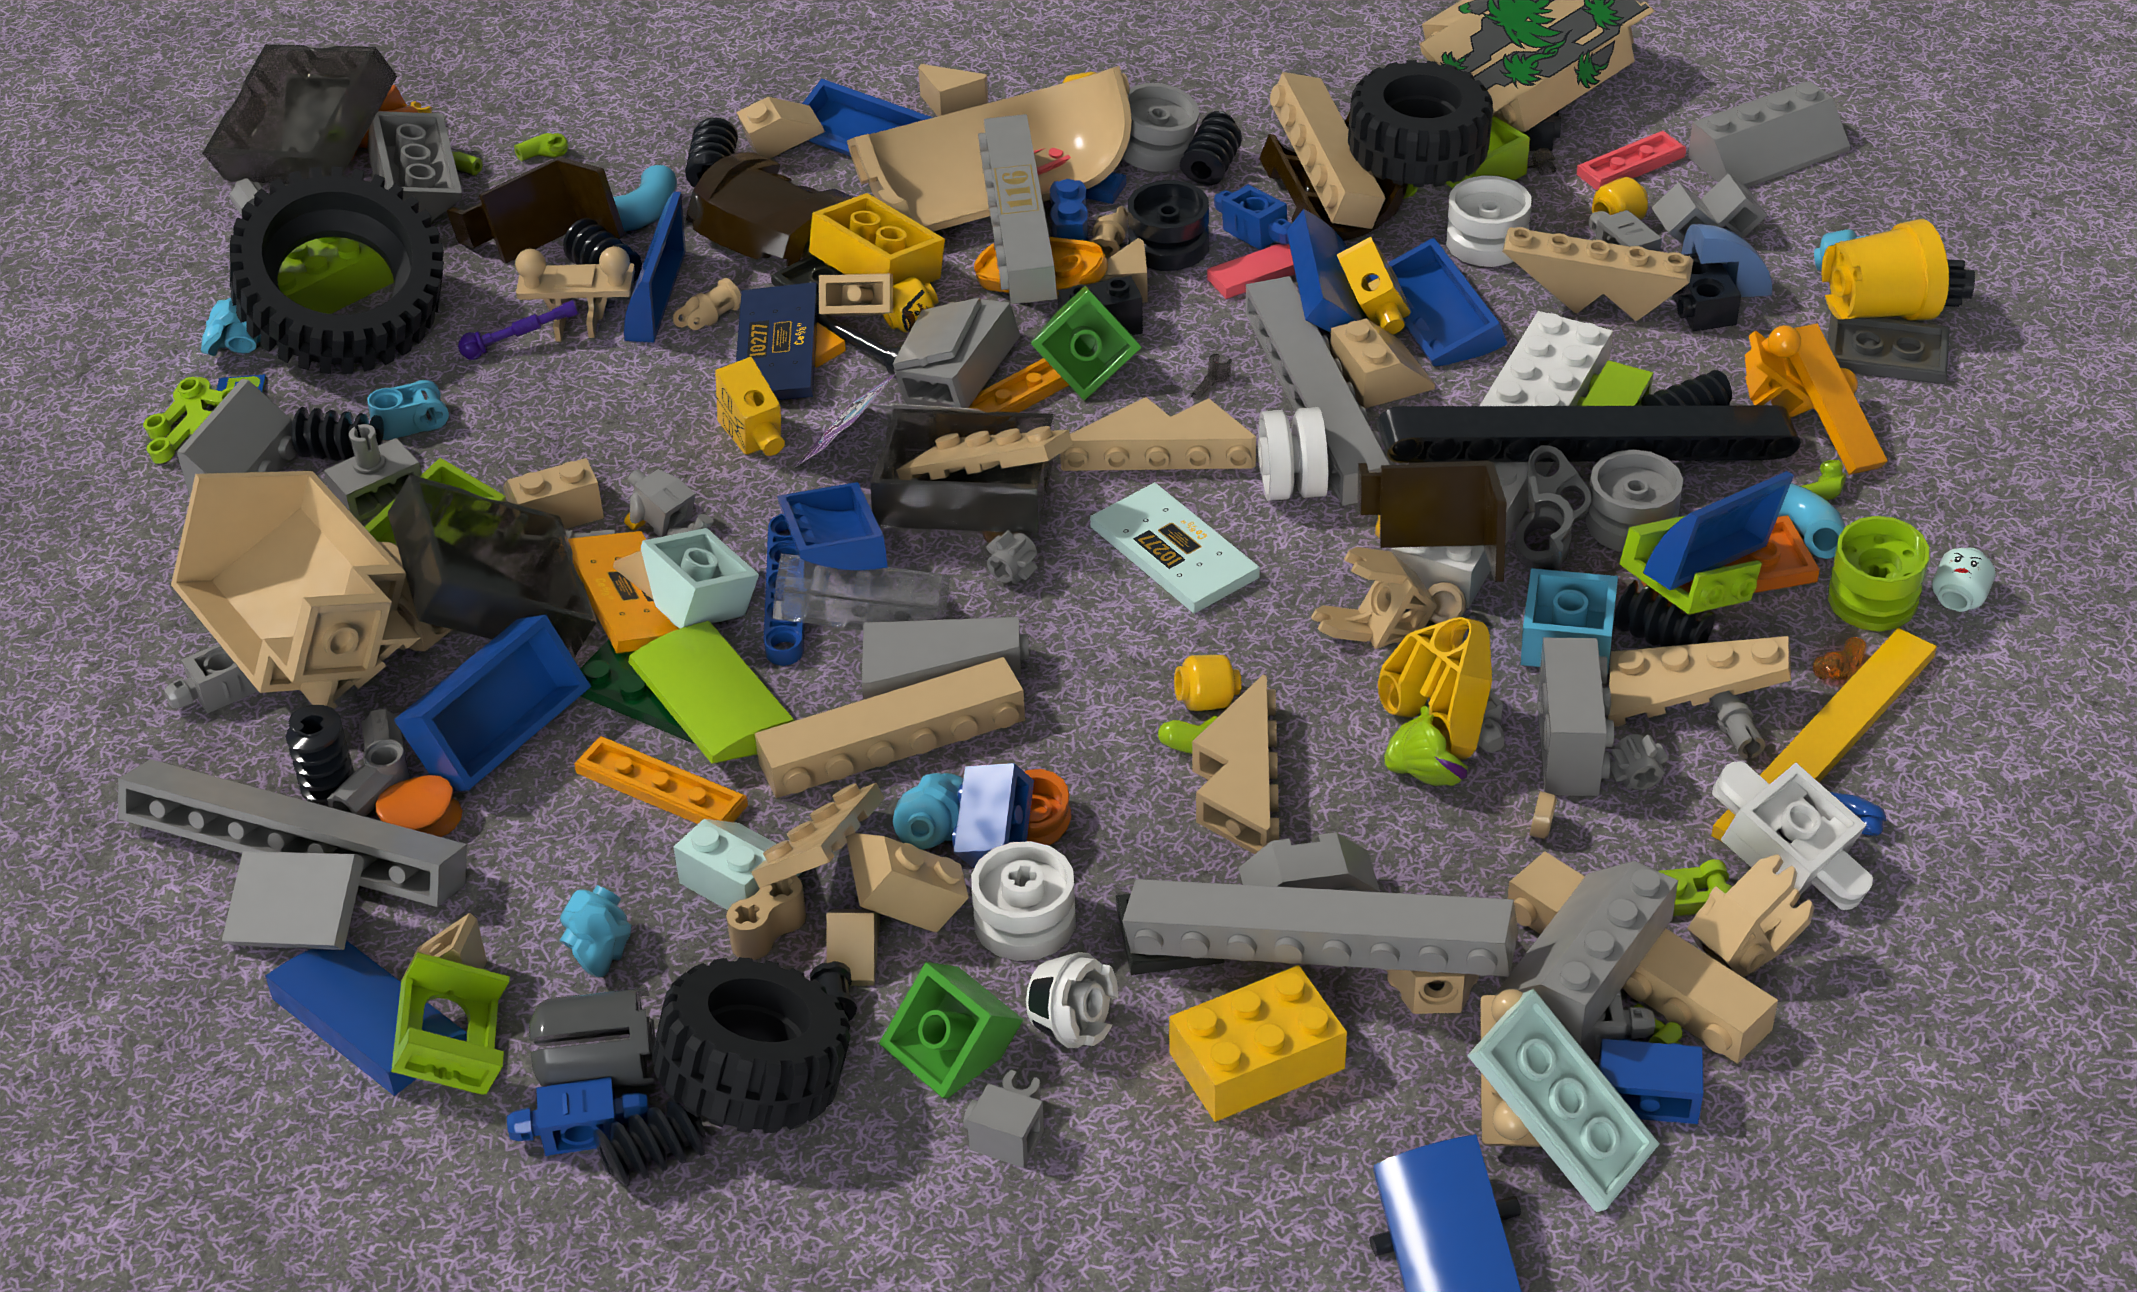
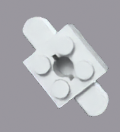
M1732 762L1725 766L1713 786L1712 794L1735 815V818L1721 838V841L1751 868L1760 859L1778 854L1782 858L1783 864L1778 872H1776V875L1793 866L1798 873L1794 888L1799 891L1800 895L1811 885H1814L1839 909L1849 910L1857 907L1871 888L1873 877L1848 852L1867 825L1797 763L1793 764L1771 784L1767 783L1745 762ZM1783 836H1785L1786 838H1788L1789 840H1791V841H1793V842H1792V843L1787 842L1786 840H1784Z

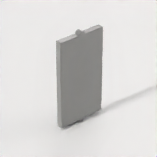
M980 297L956 303L950 302L947 305L922 310L893 362L895 371L919 365L926 366L928 363L955 358L982 305Z

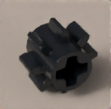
M1947 259L1949 288L1945 306L1959 307V305H1962V299H1972L1975 271L1964 269L1965 260Z

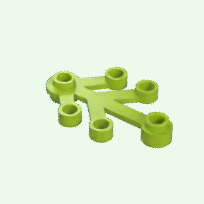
M188 377L183 379L173 392L175 401L163 414L157 413L149 416L143 423L148 436L154 439L146 448L152 461L156 464L169 461L181 443L189 435H192L211 414L212 411L204 410V408L209 404L218 406L234 387L218 391L212 389L210 382L206 378ZM187 411L186 417L170 433L171 425Z

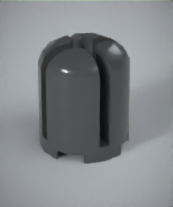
M648 988L548 998L539 1003L529 1024V1040L534 1041V1044L537 1046H557L630 1038L626 1040L545 1048L530 1052L532 1069L539 1084L544 1087L611 1077L613 1089L656 1085V1079L654 1077L648 1078L647 1060H652L655 1042L654 1020L650 1016L646 1017V1009L642 1010L640 999L642 996H650Z

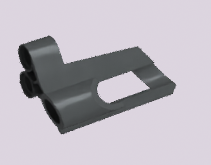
M1543 445L1531 453L1528 461L1527 487L1530 513L1524 517L1518 526L1515 535L1516 554L1519 561L1528 569L1561 571L1562 563L1567 559L1570 551L1573 524L1582 520L1588 514L1591 506V493L1588 486L1564 454L1556 447ZM1543 458H1551L1557 462L1559 470L1555 475L1545 477L1536 471V463ZM1568 491L1578 492L1583 497L1584 504L1579 509L1573 510L1569 502L1561 496ZM1546 528L1555 532L1550 535L1548 550L1533 551L1525 543L1526 537L1534 530Z

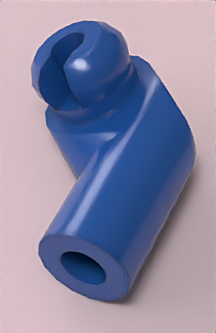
M1830 792L1867 825L1861 834L1878 836L1883 832V821H1887L1883 808L1860 796Z

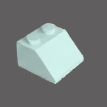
M703 528L642 541L640 548L655 607L669 618L673 625L680 629L701 622L710 621L711 623H716L746 615L759 574L709 529Z
M703 819L673 846L679 883L728 910L735 902L747 899L758 892L760 888L751 871L766 860L763 853L777 843L740 823Z

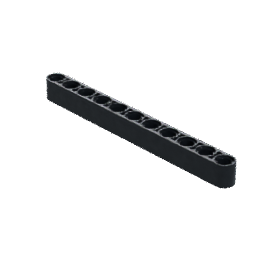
M1777 405L1398 406L1384 411L1377 419V427L1389 460L1396 463L1461 461L1528 462L1531 453L1543 445L1556 447L1569 462H1598L1602 457L1625 450L1648 451L1665 457L1669 461L1775 460L1790 457L1800 448L1801 444L1787 410L1783 406ZM1543 458V459L1539 460L1538 462H1556V461L1553 460V459H1551V458Z

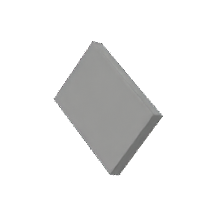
M243 851L222 942L234 946L344 950L364 858L356 854Z

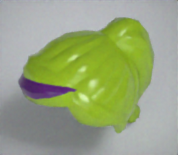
M1423 706L1420 709V716L1403 724L1390 738L1384 754L1385 765L1391 772L1411 774L1425 784L1455 786L1467 778L1468 767L1453 754L1446 751V738L1432 725L1434 715H1429V707Z

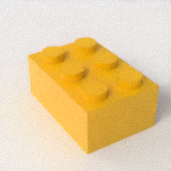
M865 193L812 213L809 253L845 275L890 273L893 274V285L908 277H916L923 284L941 278L945 238L872 195Z
M1299 965L1169 1016V1053L1214 1122L1345 1069L1347 1031Z

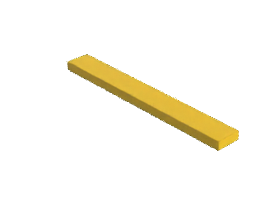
M1897 628L1760 776L1767 783L1771 784L1793 764L1797 763L1820 783L1933 660L1937 646ZM1729 809L1715 822L1712 828L1711 836L1721 841V838L1735 818V815Z

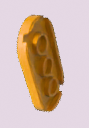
M1049 237L1055 268L1056 292L1057 290L1071 288L1075 285L1096 283L1103 278L1108 269V261L1102 248L1097 243ZM993 243L980 253L974 263L976 278L984 289L1009 293V289L1001 290L996 250Z

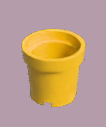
M1925 219L1899 223L1891 231L1835 243V245L1828 246L1822 260V282H1829L1831 294L1825 295L1826 303L1831 313L1837 319L1901 316L1906 320H1931L1938 317L1945 306L1949 288L1947 255L1938 231Z

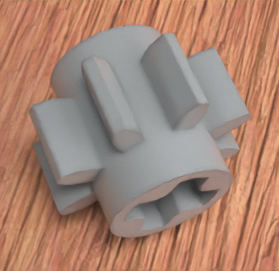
M1007 530L1002 536L998 535L986 546V549L992 554L987 560V567L990 573L1001 582L1007 583L1012 581V583L1017 584L1021 579L1027 580L1038 569L1037 565L1032 562L1037 556L1036 546L1029 537L1022 533L1012 534Z
M1639 734L1626 736L1611 751L1615 761L1610 763V770L1616 782L1623 781L1628 790L1632 787L1636 790L1652 788L1666 773L1661 764L1669 760L1661 743L1655 744L1651 735H1646L1645 737Z

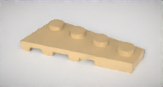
M1049 426L1038 427L1027 433H1020L1017 428L1005 430L997 435H989L988 431H980L962 438L959 437L958 433H951L936 439V446L898 468L897 473L901 485L914 483L917 481V478L928 472L931 480L946 478L950 475L949 473L966 468L967 474L982 472L998 464L1001 465V468L1045 462L1071 447L1073 442L1069 429L1051 431Z
M1789 636L1611 651L1609 679L1611 708L1608 719L1613 720L1614 726L1626 724L1625 718L1646 713L1647 717L1651 718L1666 714L1665 707L1691 701L1692 706L1710 702L1709 699L1721 692L1730 691L1733 695H1738L1791 681V647Z
M855 783L841 789L832 796L835 802L823 805L810 814L812 821H807L787 833L789 841H782L767 849L763 853L766 860L751 871L759 888L829 863L835 857L832 850L835 852L841 849L847 843L845 837L855 833L861 827L859 822L867 819L885 799L878 784L874 783L859 789Z

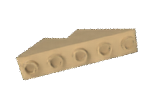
M1510 227L1508 229L1502 251L1574 313H1579L1604 294L1635 321L1640 320L1690 283L1694 260L1690 256L1677 252L1666 253L1648 250L1640 246L1629 247L1607 243L1602 240L1569 237L1560 233L1550 234L1532 231L1524 227Z
M1145 397L1071 433L1073 445L1060 453L1061 469L1063 471L1252 469L1256 467V436L1209 398L1170 417Z
M1262 675L1192 741V772L1208 780L1196 792V823L1253 854H1256L1269 842L1279 840V818H1270V812H1278V784H1269V779H1277L1278 758L1277 752H1269L1268 748L1277 746L1276 720H1268V716H1276V689H1267V676Z

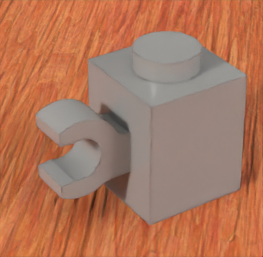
M1010 1070L1003 1078V1088L988 1083L979 1100H972L965 1112L963 1127L968 1129L969 1150L1024 1168L1044 1133L1043 1101L1040 1100V1079L1034 1077L1028 1088L1023 1090L1016 1089L1017 1073Z

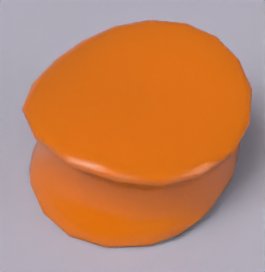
M1044 769L1026 770L1024 772L1034 780L1027 841L1050 846L1061 838L1071 821L1068 786L1054 772Z
M435 775L414 777L389 786L379 795L375 803L376 813L381 821L439 837L449 834L456 828L461 821L463 810L459 801L452 796L453 788L450 782L441 776Z

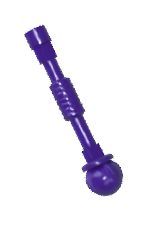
M571 300L542 315L533 314L519 321L512 322L510 327L494 333H487L485 335H482L479 331L465 333L458 343V349L462 356L469 360H475L481 356L482 352L484 354L487 353V347L495 344L497 341L513 335L517 337L540 329L545 323L565 317L570 318L578 315L579 312L575 301Z

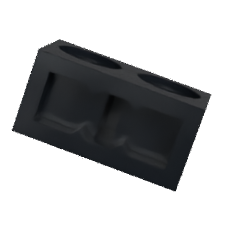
M1697 253L1684 254L1694 260L1690 283L1672 295L1677 305L1679 317L1686 319L1692 332L1737 325L1741 294L1723 264H1701Z

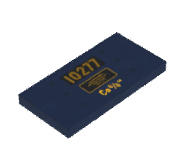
M817 282L741 290L736 362L752 357L778 401L813 397L819 299Z

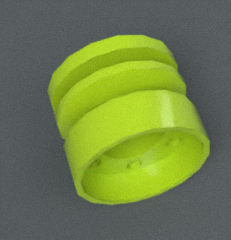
M1865 517L1847 525L1838 537L1834 566L1832 567L1828 586V601L1833 612L1850 625L1862 630L1879 632L1897 629L1911 621L1918 610L1919 598L1922 593V582L1925 579L1929 562V545L1923 534L1911 524L1892 517Z

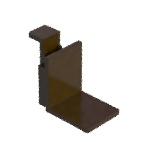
M560 156L479 194L481 203L466 210L453 207L447 210L458 243L475 248L494 239L501 260L505 264L515 260L518 254L525 249H537L565 235L572 224L583 218L595 220L618 239L626 236L604 169Z
M1494 462L1409 463L1408 465H1381V472L1369 473L1367 463H1358L1357 500L1360 515H1380V548L1483 545L1494 582H1504L1507 502Z

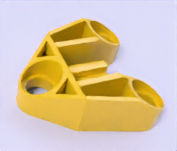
M1457 617L1408 633L1382 665L1378 679L1380 701L1385 710L1392 715L1407 718L1415 717L1420 713V709L1425 706L1428 697L1431 698L1428 704L1429 715H1434L1432 725L1446 738V751L1453 754L1459 760L1469 758L1476 750L1491 689L1492 667L1488 627L1478 620ZM1469 629V634L1463 642L1464 633Z

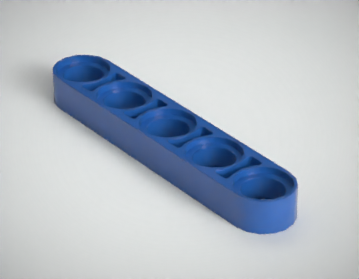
M783 514L773 517L768 525L764 616L766 658L771 663L780 666L794 664L803 656L806 561L800 559L791 535L782 536L778 534L788 529ZM783 557L796 558V560L791 563L784 564L777 562L779 559ZM781 585L796 586L791 591L781 592L776 590ZM782 613L795 615L789 620L775 619L777 615ZM781 642L794 644L793 647L785 650L773 648Z

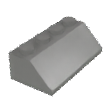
M1807 81L1692 122L1688 158L1717 182L1729 173L1745 187L1749 188L1850 151V144L1833 98L1813 82Z
M370 111L367 149L373 177L375 174L384 177L385 189L389 190L394 183L404 188L403 201L413 195L419 201L418 213L426 209L432 217L431 221L462 199V189L443 114Z
M1636 861L1588 873L1517 964L1510 977H1507L1494 995H1498L1507 989H1516L1523 993L1534 989L1577 1043L1581 1044L1671 922L1678 880Z

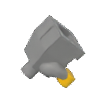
M639 469L634 470L629 475L628 482L634 486L630 497V512L624 518V523L632 531H636L647 521L654 528L653 532L659 537L667 535L669 528L679 527L692 518L696 493L679 478L659 469L648 476Z

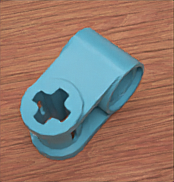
M419 380L393 388H381L372 392L367 398L370 420L374 415H379L383 419V440H391L422 431L441 428L446 424L449 412L446 405L440 401L441 393L438 386L429 380ZM422 391L426 392L427 400L424 399ZM427 411L429 412V414H430V416H431V419H432L431 421L428 420V418H427V416H426V412H427Z

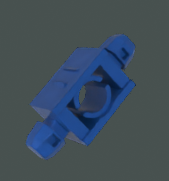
M1249 184L1233 193L1225 190L1215 195L1214 206L1216 210L1222 213L1223 230L1259 250L1265 249L1266 246L1273 242L1283 245L1289 244L1287 229L1291 226V223L1288 222L1286 203Z
M611 1077L537 1087V1110L531 1111V1107L513 1111L507 1115V1129L509 1138L515 1141L534 1140L535 1136H541L545 1156L597 1149L593 1130L600 1129L610 1140L611 1123H626V1127H628L629 1117L634 1114H638L644 1121H647L649 1104L647 1095L641 1093L622 1094V1098H615Z

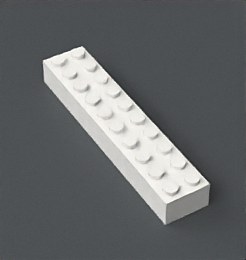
M1538 311L1480 406H1576L1581 396L1587 397L1592 376L1595 373L1600 374L1606 362L1610 361L1613 330L1598 327L1592 323H1583L1560 317L1557 314ZM1494 462L1507 502L1505 545L1528 507V462ZM1537 462L1535 469L1540 475L1546 476L1553 462ZM1483 545L1391 548V552L1418 575L1427 590L1434 584L1441 582L1452 583L1458 586L1465 594L1466 608L1468 609L1491 571Z

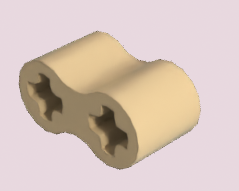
M796 875L762 887L755 895L735 902L728 909L726 918L731 949L738 958H752L756 960L766 956L778 937L799 929L805 923L806 910L801 880Z

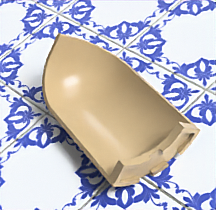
M1116 66L1096 74L877 133L854 137L847 140V144L861 185L868 183L875 198L934 232L990 216L978 139L979 133H985L984 119L1027 114L1033 151L1043 149L1034 153L1037 167L1066 155L1071 157L1063 165L1038 175L1043 202L1050 200V187L1054 181L1064 179L1081 180L1086 189H1089L1107 178L1123 158L1130 139L1132 120L1127 96L1130 92L1129 82L1126 75L1121 73L1120 66ZM1057 148L1062 150L1063 154L1059 158H1052L1049 156V150Z

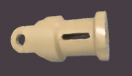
M1119 206L1116 213L1105 216L1100 215L1095 221L1093 227L1094 237L1090 242L1097 243L1102 248L1106 259L1120 251L1119 245L1123 243L1128 229L1127 210L1123 206Z
M723 278L718 281L717 287L705 294L698 293L694 295L684 306L677 309L673 314V323L681 328L688 325L692 330H698L705 325L710 327L717 323L718 317L731 309L734 311L740 309L741 293L730 279ZM680 315L683 317L682 321L678 319Z

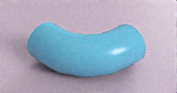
M664 165L648 167L642 173L641 184L636 190L626 195L613 197L625 232L640 229L660 218L667 200L677 190V178L670 168Z
M1791 483L1778 517L1789 516L1797 531L1804 536V543L1812 555L1825 559L1834 557L1838 537L1846 527L1842 515L1821 496Z

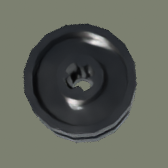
M1159 180L1144 184L1133 191L1128 199V245L1137 238L1144 241L1147 268L1159 271H1178L1192 267L1205 258L1209 251V198L1202 189L1191 183L1178 180Z

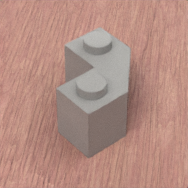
M1729 173L1701 199L1678 182L1652 207V210L1667 232L1682 244L1685 234L1692 224L1718 226L1744 238L1768 216L1752 192Z
M1337 832L1318 835V842L1291 845L1290 838L1271 841L1239 867L1243 885L1380 892L1368 850Z

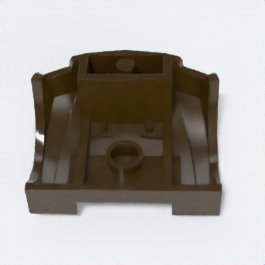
M1350 112L1345 120V124L1347 125L1348 129ZM1269 134L1259 157L1268 177L1282 179L1296 205L1291 219L1292 222L1305 209L1327 223L1343 241L1363 236L1377 229L1394 216L1401 205L1408 186L1407 183L1398 185L1394 184L1390 179L1385 178L1382 180L1375 177L1386 199L1373 228L1368 229L1331 222L1294 149L1280 143L1276 135Z
M755 152L737 153L720 159L703 174L692 191L686 221L693 223L694 231L721 246L757 260L760 258H770L771 255L787 259L786 266L788 267L800 261L804 247L811 234L812 213L854 197L837 189L819 192L807 186H796L791 183V178L778 174L781 164Z

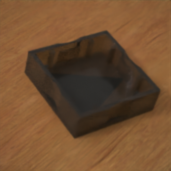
M265 44L245 78L237 99L223 116L202 154L224 180L231 182L248 178L252 182L270 183L280 178L284 184H289V173L300 171L302 178L308 179L310 168L321 167L322 176H331L332 166L343 167V175L397 75L376 47L334 46L311 48L305 45Z
M894 408L886 431V446L878 456L870 482L871 510L879 527L1006 532L1009 530L1010 532L1039 533L1054 458L1045 462L1001 468V465L998 464L982 472L967 474L966 468L949 473L950 475L946 478L931 480L929 472L919 478L900 480L897 469L936 446L935 440L944 435L958 433L959 437L962 438L980 431H988L989 435H997L1000 432L1014 428L1019 429L1020 433H1027L1042 426H1049L1051 431H1054V414L1017 412L967 413L950 410Z
M409 475L389 509L388 516L402 565L406 572L418 620L494 639L519 618L546 615L572 657L575 658L596 625L597 620L584 583L574 567L573 552L560 516L511 502L488 499L464 489Z

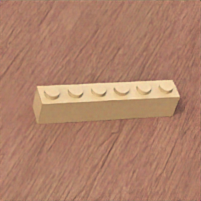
M1282 72L1278 84L1272 88L1270 103L1331 222L1372 229L1386 198L1371 170L1367 172L1353 157L1348 145V127L1322 79Z
M1001 657L755 733L758 762L775 798L792 793H800L814 786L834 780H842L847 776L865 770L883 767L897 760L917 754H924L932 749L958 741H966L974 736L999 728H1007L1015 723L1025 721L1024 690L1005 658Z
M1544 851L1509 881L1508 899H1514L1517 923L1522 926H1528L1541 934L1585 876ZM1666 928L1622 987L1631 998L1639 1002L1643 1001L1663 1014L1669 1022L1678 1023L1682 1028L1704 1041L1710 1050L1725 1055L1737 1064L1772 1031L1778 999Z

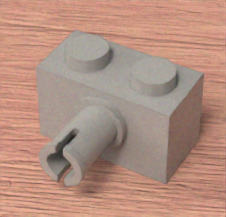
M368 424L358 425L361 438L358 437L355 427L349 431V438L352 442L355 456L324 470L328 488L359 522L380 513L422 474L419 461L397 438L378 446L375 428Z

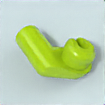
M1839 460L1822 462L1820 465L1822 475L1819 477L1818 482L1802 485L1801 487L1814 492L1825 500L1836 498L1841 493L1846 482V473L1842 471V462Z
M1217 716L1211 717L1199 726L1180 720L1165 722L1158 730V738L1162 744L1172 749L1192 754V741Z

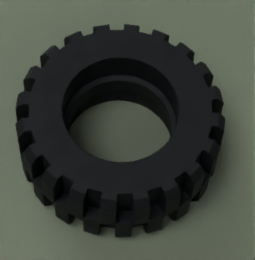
M1406 60V63L1398 64L1397 62L1389 63L1385 68L1378 67L1368 75H1365L1353 90L1350 104L1348 145L1353 157L1359 162L1361 167L1367 172L1372 170L1375 177L1382 180L1387 178L1392 180L1394 184L1403 185L1407 183L1413 184V187H1424V185L1433 184L1434 187L1444 186L1448 181L1455 183L1461 181L1465 175L1470 176L1487 157L1493 117V101L1480 80L1475 81L1472 74L1467 71L1460 72L1455 66L1449 64L1442 66L1438 65L1435 61L1417 63V60Z
M739 957L737 961H728L727 958L715 959L709 966L701 963L691 968L687 973H683L671 984V988L666 992L653 1046L652 1062L655 1066L656 1076L662 1087L665 1086L667 1094L676 1103H684L685 1110L696 1117L703 1115L709 1118V1123L722 1128L726 1124L737 1127V1131L751 1133L753 1129H763L764 1133H777L782 1127L792 1130L801 1127L807 1120L811 1122L822 1114L826 1107L832 1104L836 1096L850 1042V1024L837 998L833 994L827 995L824 985L815 979L813 981L806 979L801 971L794 968L787 970L779 967V963L767 960L765 963L753 962L752 958Z

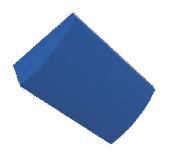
M822 78L802 103L811 107L825 131L807 141L850 157L851 154L847 144L849 139L934 118Z
M674 191L663 208L627 307L624 323V341L655 342L686 253L681 192Z
M1303 209L1287 229V236L1305 320L1331 332L1333 327L1366 319V314L1360 307L1337 257V254L1348 249L1347 245L1327 223Z
M1434 237L1388 262L1398 279L1411 310L1409 316L1403 318L1404 327L1433 366H1445L1480 357L1507 345L1500 322ZM1368 275L1371 281L1378 278L1377 275Z
M1785 471L1686 515L1674 524L1661 538L1648 559L1643 573L1667 589L1672 590L1692 581L1696 573L1718 569L1766 547L1794 475Z
M858 482L777 496L778 504L800 559L813 564L843 570L888 568L884 535Z
M346 940L344 950H307L265 975L272 999L393 1096L417 1079L391 1072L401 982ZM428 1002L425 1004L423 1031L462 1041L467 1040L466 1031Z
M1476 1134L1421 1146L1374 1165L1373 1172L1405 1292H1522Z

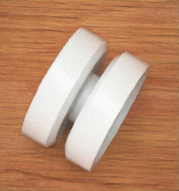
M1478 176L1468 178L1456 184L1449 194L1446 246L1451 254L1463 262L1476 266L1496 267L1514 262L1502 252L1507 231L1510 227L1529 229L1531 195L1521 184L1500 176Z
M1319 407L1299 408L1296 410L1292 420V435L1289 420L1283 410L1262 411L1260 413L1258 458L1267 501L1288 500L1294 489V473L1297 488L1303 498L1326 496L1328 489V454L1325 426Z
M1032 841L1010 842L992 849L978 860L971 874L974 928L978 939L985 948L999 957L1015 961L1038 960L1052 955L1069 942L1076 928L1074 871L1063 854L1051 846Z

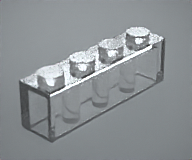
M781 553L775 585L772 619L863 630V623L945 620L950 575L892 567L874 570H843L813 564L800 559L798 555Z

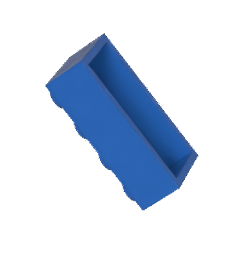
M546 615L519 618L397 716L394 721L430 775L441 776L447 779L453 791H466L475 786L586 692L591 685Z

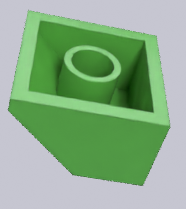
M1086 286L1056 312L1030 343L1084 401L1142 348Z
M925 962L878 1044L938 1095L947 1099L1002 1058L1024 1019L960 967Z

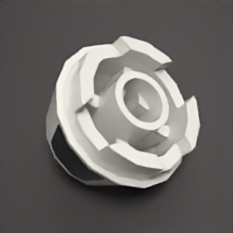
M1083 952L1051 959L1040 964L1032 974L1027 988L1026 1007L1031 1024L1067 1048H1079L1082 1045L1095 1046L1104 1040L1112 1027V1024L1105 1023L1109 1011L1110 998L1118 999L1119 996L1117 978L1112 967L1101 964L1090 953Z

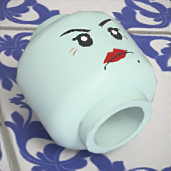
M1952 549L1946 552L1940 561L1932 580L1933 592L1940 603L1946 608L1959 612L1976 609L1983 605L1996 577L1995 567L1990 559L1978 549Z

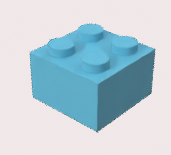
M1531 568L1523 623L1521 665L1540 667L1543 637L1597 638L1599 656L1607 657L1608 674L1618 576Z

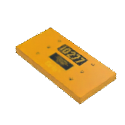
M642 531L563 539L561 552L616 653L636 651L649 642L679 629L655 607L654 600L613 568L614 561L641 550L642 541L646 540Z

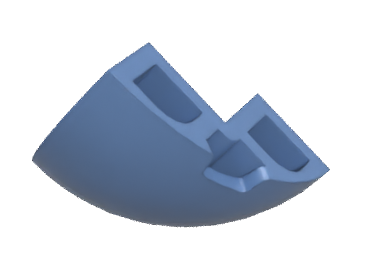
M1707 224L1690 225L1685 234L1681 254L1697 253L1701 264L1722 263L1740 292L1741 297L1772 296L1770 273L1761 256L1745 239L1718 226Z

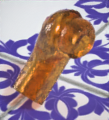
M1857 637L1848 638L1843 651L1827 652L1825 656L1815 658L1813 671L1816 677L1821 680L1828 678L1832 680L1850 679L1861 668L1867 649L1865 641Z

